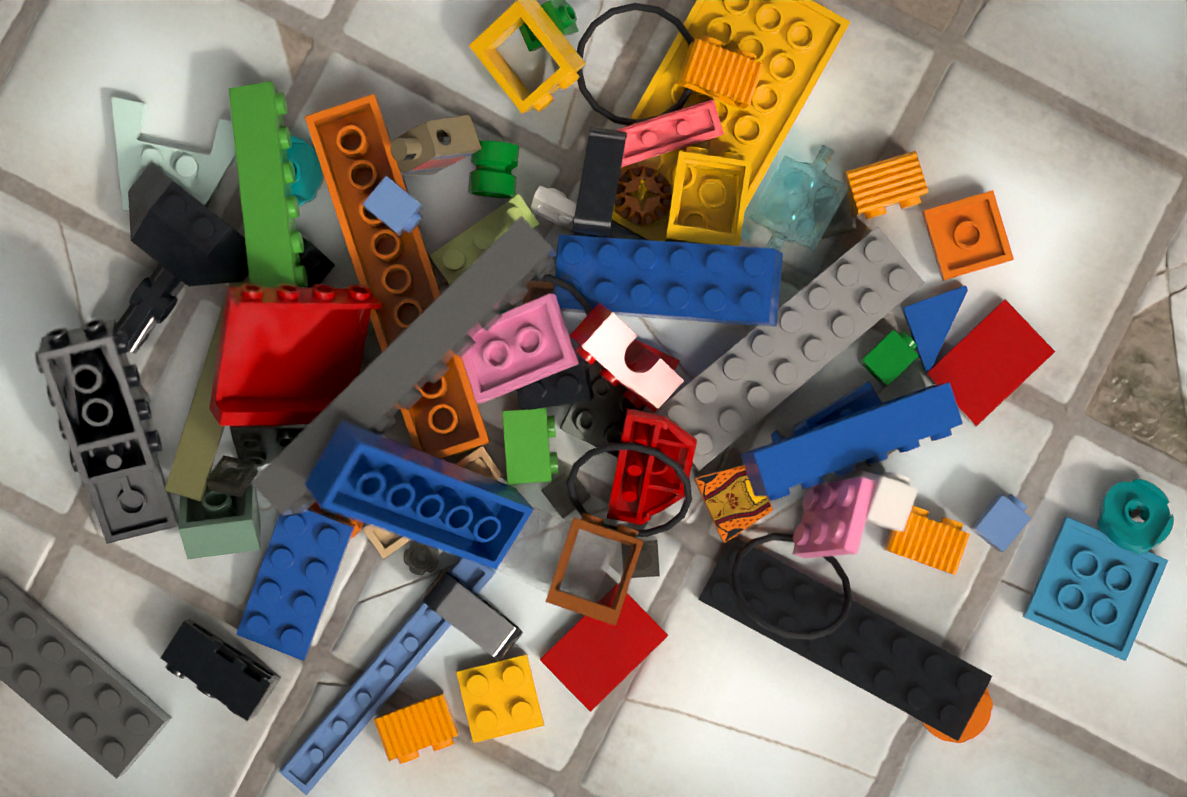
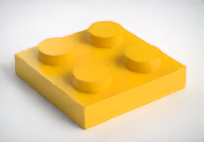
M528 654L456 671L473 743L545 725Z

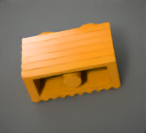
M702 36L701 40L695 38L688 47L676 84L741 109L750 106L764 64L757 62V56L749 51L736 49L735 52L723 49V43L717 39Z
M916 151L849 170L843 174L855 217L864 214L866 220L887 214L885 208L899 204L901 210L922 203L920 197L928 193Z
M912 505L903 532L889 530L883 550L956 575L970 533L961 531L964 524L943 517L941 523L928 519L929 511Z
M445 692L377 716L374 719L388 761L398 759L399 764L420 757L418 750L432 746L433 751H438L454 744L452 738L459 734Z

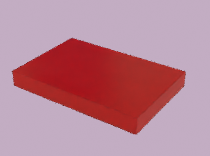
M1004 299L925 375L934 384L950 382L958 410L976 427L1051 357L1055 351L1014 307Z
M617 583L598 602L612 606L619 584ZM626 593L616 626L584 615L540 658V661L591 712L669 635Z

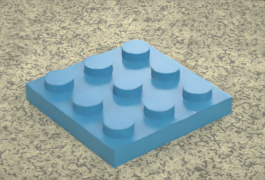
M1064 517L1022 617L1126 661L1168 560L1148 551L1143 554H1136L1125 550L1113 543L1102 531L1072 518Z

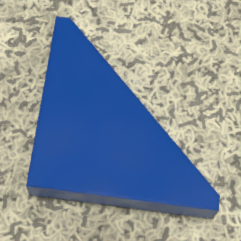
M966 285L902 308L912 339L917 345L916 350L924 371L931 369L968 292Z

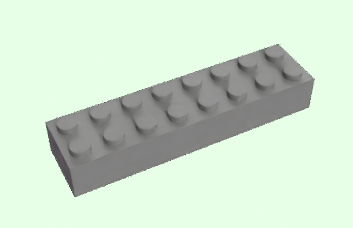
M877 226L778 309L777 327L757 326L653 414L667 417L697 439L692 465L699 471L925 282Z

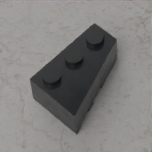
M191 619L185 620L160 659L167 663L165 668L169 672L182 679L187 677L197 685L196 688L210 698L217 699L232 713L246 721L258 715L281 677Z

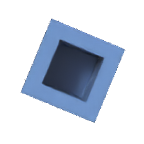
M387 176L384 177L362 204L370 213L399 236L404 231L410 234L423 218L420 214L423 209L422 205Z
M1009 494L1008 497L996 495L970 529L994 549L1004 552L1030 521L1031 517L1024 512L1027 506L1014 495Z

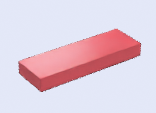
M714 99L615 129L616 131L627 132L621 167L724 135Z

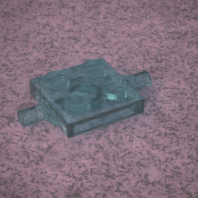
M822 145L813 163L799 162L786 155L783 157L750 216L754 223L768 229L772 234L765 248H775L780 251L783 244L788 242L797 243L814 252L849 190L845 183L830 177L825 171L836 153L834 150Z

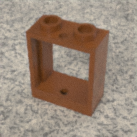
M583 513L581 519L573 518L545 602L616 626L644 540L637 538L639 533L637 530L618 524L615 531L602 526L604 519ZM579 529L631 546L612 606L560 590Z

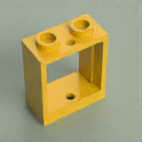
M517 0L468 45L522 114L534 109L539 113L547 108L555 100L552 94L559 88L565 90L580 78L577 72L586 65L536 0ZM523 23L528 25L560 66L554 74L532 93L528 91L496 50Z
M687 147L686 152L679 151L665 241L740 246L752 161H745V155L733 152H723L722 157L708 155L707 149L700 147ZM686 166L739 174L731 233L677 225Z

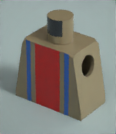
M470 115L423 122L394 138L391 142L390 151L392 157L397 160L403 175H433L482 148ZM443 137H449L448 145L440 143L444 142Z

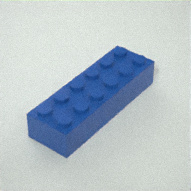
M559 235L555 277L572 284L590 303L592 310L600 303L617 316L777 327L783 253L775 248ZM554 284L553 294L556 295L561 311L585 313L583 306L568 290Z
M344 421L341 422L304 484L322 508L496 570L534 510L519 491L512 486Z

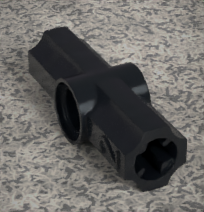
M158 264L150 277H146L137 286L130 297V306L117 323L118 330L126 332L130 352L133 354L140 350V347L148 339L155 326L161 324L169 316L177 304V295L185 286L181 280L161 264Z

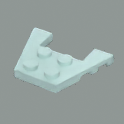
M112 97L111 104L123 210L129 212L128 191L150 163L208 207L219 188L222 178L236 159L232 121L218 119L211 155H205L139 141L147 105L141 102Z

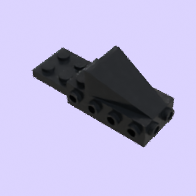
M95 319L85 323L82 328L69 331L66 328H59L48 332L45 337H42L39 351L35 352V359L39 372L45 374L50 404L52 407L56 406L61 436L64 440L67 439L70 446L71 465L75 472H79L83 487L87 486L104 538L108 544L178 527V517L170 493L165 491L166 481L157 457L158 452L162 451L161 438L157 430H151L148 419L152 418L150 398L141 385L136 364L130 365L126 354L130 352L126 332L118 330L115 319L106 322L103 319Z

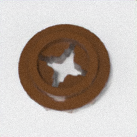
M645 166L628 169L619 178L615 199L617 211L625 220L637 225H647L658 221L666 214L671 203L672 193L669 182L656 169ZM641 180H644L647 192L659 195L647 199L644 211H641V205H639L637 198L626 196V194H632V192L639 190Z

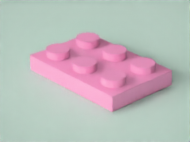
M547 294L501 314L502 318L490 330L486 331L482 328L472 337L476 343L462 356V360L476 403L487 402L578 364L556 295Z
M860 477L820 483L810 487L803 498L802 506L804 512L801 523L794 532L793 542L795 545L792 554L802 558L857 554L876 482Z

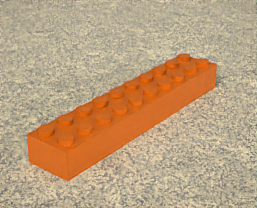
M371 94L305 116V120L359 284L369 288L382 304L381 309H371L370 318L381 351L383 352L442 293L419 224L410 234L404 231L399 236L362 205L385 176L409 194L397 160L391 155L392 141L378 99L375 94ZM456 354L446 363L449 370L436 383L433 384L428 381L419 390L423 395L408 410L400 408L413 448L440 459L491 443L462 357L460 358Z

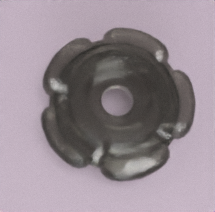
M413 541L410 544V548L404 552V563L409 566V570L415 575H424L425 572L431 573L439 564L437 559L439 550ZM424 554L425 560L420 561L418 556Z

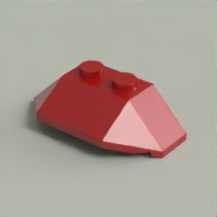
M628 409L621 443H638L660 450L679 463L689 478L697 439L665 416ZM619 450L607 512L608 519L643 525L651 519V516L664 511L685 497L683 483L669 465L655 456L639 451Z

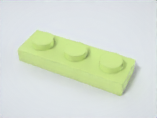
M518 194L429 256L449 285H451L520 216L534 229L540 224Z

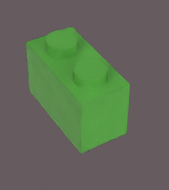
M546 408L502 411L508 485L551 482L552 474H559L557 452H550L549 438L556 437L554 415L547 416Z

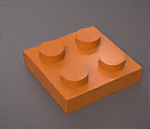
M993 190L922 211L942 281L1014 260Z

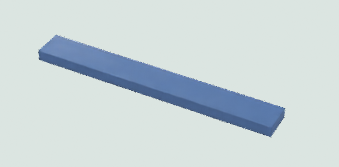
M461 557L448 573L478 594L496 571ZM423 602L286 762L279 773L307 795L448 630L451 624Z

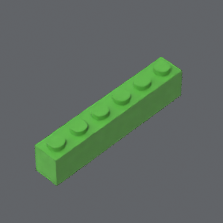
M272 81L229 88L250 283L262 287H277L280 284H291L298 288L308 287L307 273L303 265L300 266L299 253L304 251L303 238L300 230L296 231L295 218L300 216L297 197L295 195L292 196L291 183L296 181L295 169L292 161H288L287 149L292 147L290 131L287 126L284 127L283 114L288 113L286 97L283 92L279 93Z

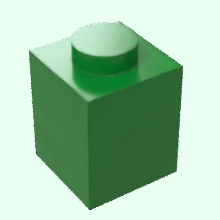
M893 329L858 362L884 388L894 381L919 355L914 351L917 345L912 338L904 331L898 334Z

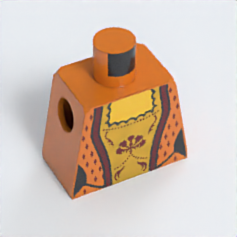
M744 465L694 479L722 542L729 541L773 511L768 496H754Z

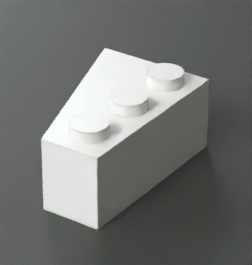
M857 469L851 473L836 477L834 472L832 473L829 482L860 477L875 481L866 522L889 530L903 532L918 491L917 488L909 486L910 478L894 472H881L880 475Z

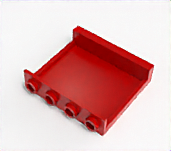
M246 283L241 285V287H228L209 410L220 426L310 424L359 376L371 309H381V302L369 288L362 285H350L348 288H333L329 285L317 284L313 288H298L291 284H280L277 287H262L257 284Z

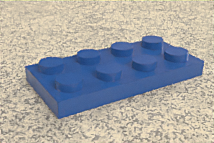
M311 507L303 514H280L236 635L304 661L307 658L355 524Z

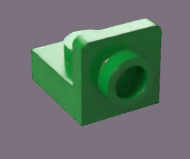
M549 0L540 5L564 36L573 35L579 31L576 25V13L566 0ZM526 23L519 27L529 52L544 47Z

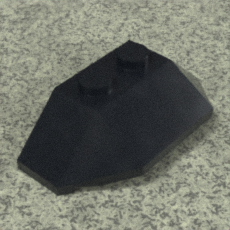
M150 163L128 191L131 241L188 287L243 282L249 275L245 237Z

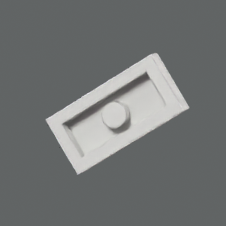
M540 185L533 197L530 211L572 231L577 203L567 199L563 192L555 188L547 189ZM574 232L580 236L597 237L596 235Z

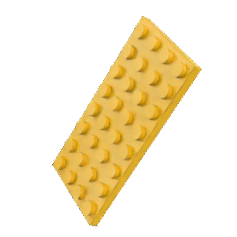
M697 0L683 24L693 39L701 40L702 36L717 39L723 43V49L735 52L736 49L749 51L757 56V62L764 64L750 106L741 109L692 91L682 108L714 99L724 135L621 167L619 178L628 169L640 166L658 170L668 180L672 193L679 151L686 152L687 147H700L707 149L708 155L722 157L723 152L739 153L745 155V161H752L746 209L851 22L813 0ZM680 32L677 34L630 119L640 120L662 114L676 104L685 91V87L676 84L688 51L687 41ZM686 166L677 225L731 233L739 174ZM641 180V185L637 192L626 194V196H632V198L639 200L641 211H644L647 199L659 196L658 194H653V192H647L644 180ZM614 204L612 221L645 240L665 241L670 206L666 214L658 221L647 225H637L625 220L619 214Z

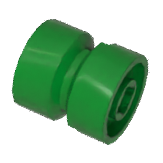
M479 140L482 149L471 154V163L476 166V169L469 173L468 193L491 198H514L517 177L511 171L518 167L520 147L507 142Z

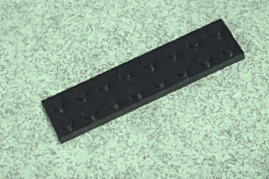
M736 537L730 539L698 599L699 601L957 741L960 739L992 679V675L853 600L847 619L833 633L816 639H791L764 629L745 613L733 592L731 569L737 553L747 543ZM755 547L743 557L738 571L741 592L750 607L767 622L788 631L813 632L828 627L840 616L845 601L844 595Z

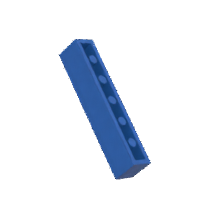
M950 382L939 383L742 453L741 457L754 496H768L769 501L790 495L789 488L801 484L802 489L822 483L823 475L834 472L836 477L851 473L856 470L854 464L866 460L867 465L886 460L888 459L887 452L898 448L899 453L916 449L920 447L919 440L930 437L931 441L948 437L952 435L951 428L962 425L963 422Z

